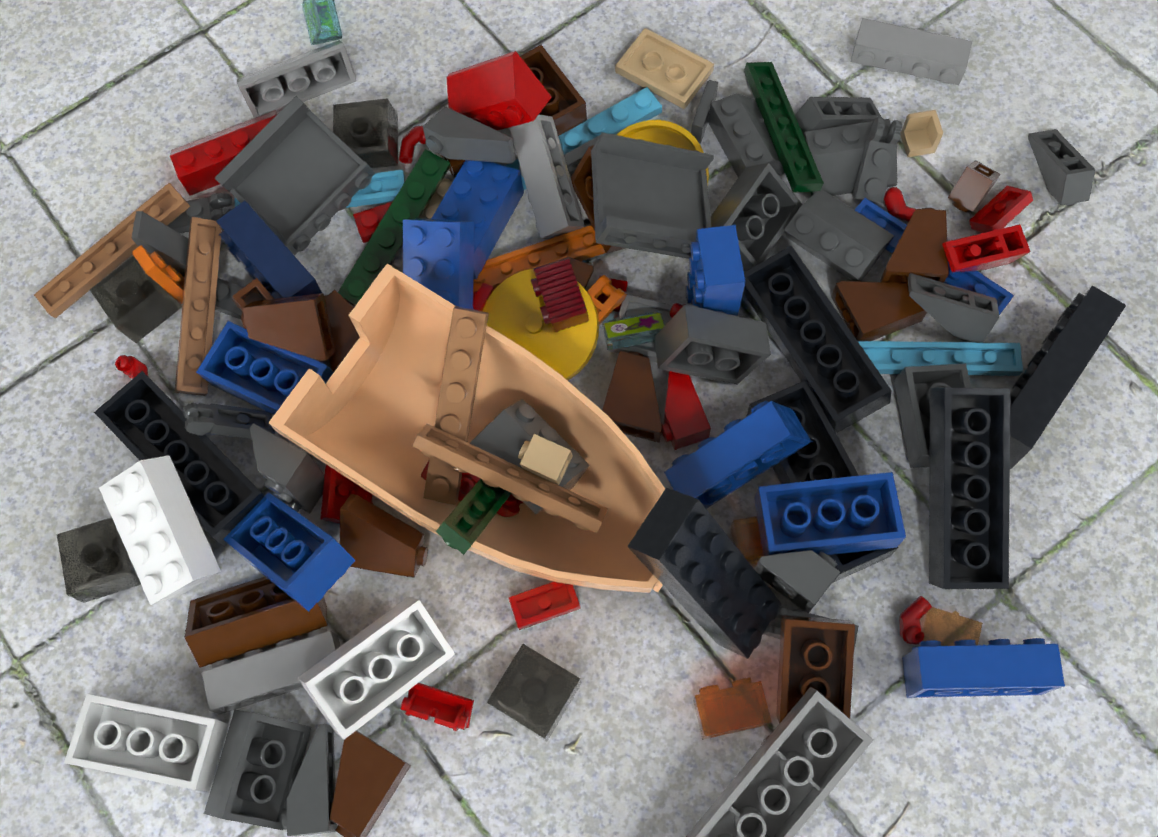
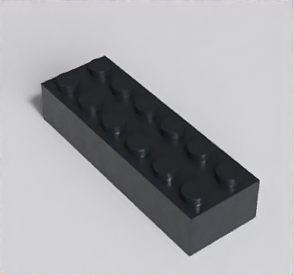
M792 245L744 272L745 286L743 294L761 321L766 323L768 332L801 382L807 380L836 434L890 404L892 390Z
M1093 285L1085 295L1079 292L1071 304L1067 306L1057 320V325L1042 342L1043 345L1040 350L1035 353L1028 363V368L1020 375L1011 388L1010 469L1033 448L1126 307L1124 303Z
M143 371L94 412L139 461L170 455L200 525L224 547L228 543L223 539L265 496L206 435L201 436L187 432L185 429L187 418H185L183 412Z
M807 380L749 405L746 417L752 414L751 409L764 401H773L793 409L812 441L772 467L781 484L859 476ZM899 547L828 555L837 563L835 568L840 571L833 583L891 557Z
M930 388L929 584L942 589H1009L1010 388Z
M666 487L627 547L718 645L748 659L753 650L759 646L762 635L770 622L776 618L782 603L700 500Z

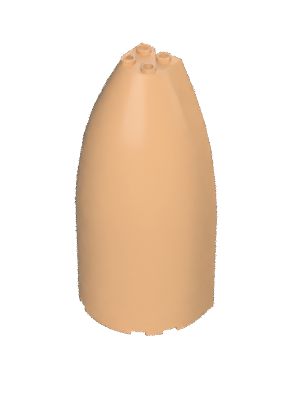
M386 264L349 314L360 336L355 345L326 384L319 374L308 369L269 421V424L276 432L420 526L439 535L436 533V530L457 507L460 501L458 500L455 505L423 498L426 480L421 478V473L430 458L425 456L421 450L413 447L417 434L426 424L435 427L453 308L456 306L391 265ZM487 326L467 443H470L504 409L523 399L590 465L570 491L608 509L598 532L595 533L591 530H582L575 526L572 521L561 516L550 515L544 510L535 514L525 503H522L519 506V514L512 517H502L496 513L468 550L512 570L558 583L602 590L650 593L653 589L659 592L663 586L661 582L627 546L664 492V486L640 451L605 412L550 366L525 348Z

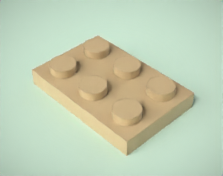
M647 28L643 29L615 65V73L643 88L648 87L654 94L684 110L714 71V63Z

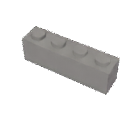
M862 18L850 62L886 69L891 72L914 75L919 78L937 80L946 84L959 85L967 68L972 41Z
M538 115L533 122L510 127L513 147L519 160L520 172L525 181L528 200L532 205L536 219V228L541 238L551 239L585 227L553 117Z
M318 629L308 633V638L295 641V639L283 640L276 643V648L265 652L263 649H256L246 652L244 658L232 662L231 659H226L213 663L211 669L201 672L209 711L223 714L304 688L298 677L340 647L338 636L331 630Z

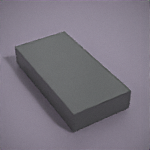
M712 80L706 83L692 123L691 134L700 144L709 121L710 104L716 101L718 82Z

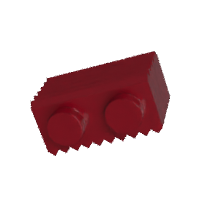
M569 257L533 268L536 278L531 279V283L536 297H543L545 306L540 307L545 325L551 323L554 332H558L589 321L588 312Z

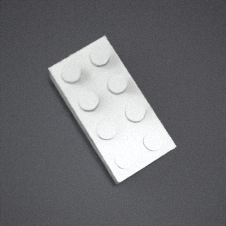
M170 455L140 460L99 487L150 605L180 596L221 572Z
M407 597L299 676L298 679L335 733L344 740L449 660L455 653L421 601Z
M86 694L64 763L209 792L228 723L216 719Z

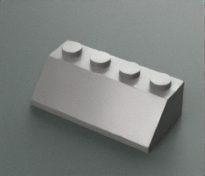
M340 40L237 79V85L254 118L274 110L276 112L281 111L295 96L302 102L356 82L346 48Z

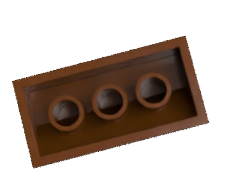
M261 577L191 600L184 638L199 668L217 661L226 660L328 626L325 598L323 596L308 612L267 577Z

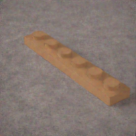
M168 183L36 292L34 296L47 313L56 319L133 255L132 251L138 247L131 238L136 211H143L167 226L187 210L190 205Z
M197 217L190 219L174 393L201 396L208 394V382L197 374L196 371L212 347L221 238L218 234L222 232L214 220Z
M456 306L453 308L435 427L468 442L489 313ZM430 458L423 498L455 505L458 502L462 472L455 470L451 464L441 459Z
M426 424L417 434L413 447L421 450L425 456L441 459L451 464L459 472L470 473L481 478L485 484L491 487H500L511 492L518 500L530 501L542 507L550 515L561 516L572 521L575 526L582 530H591L597 533L608 508L429 424Z

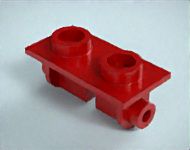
M417 683L409 690L408 697H404L400 709L406 711L405 714L407 716L412 715L427 721L430 716L434 717V723L452 728L453 731H458V729L465 730L469 728L474 700Z

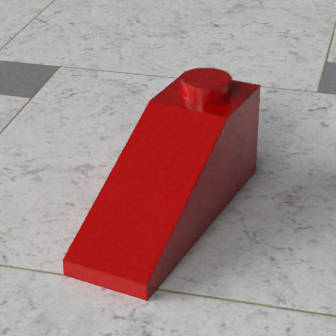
M1021 224L947 241L942 244L952 273L987 270L1007 265L1031 252Z
M669 371L662 434L665 441H671L674 450L709 438L711 427L690 375Z

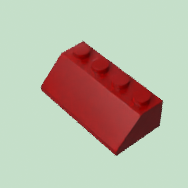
M516 51L449 73L446 77L448 107L497 131L533 122L552 98Z
M276 110L172 149L170 158L177 177L189 196L220 185L215 177L277 115Z

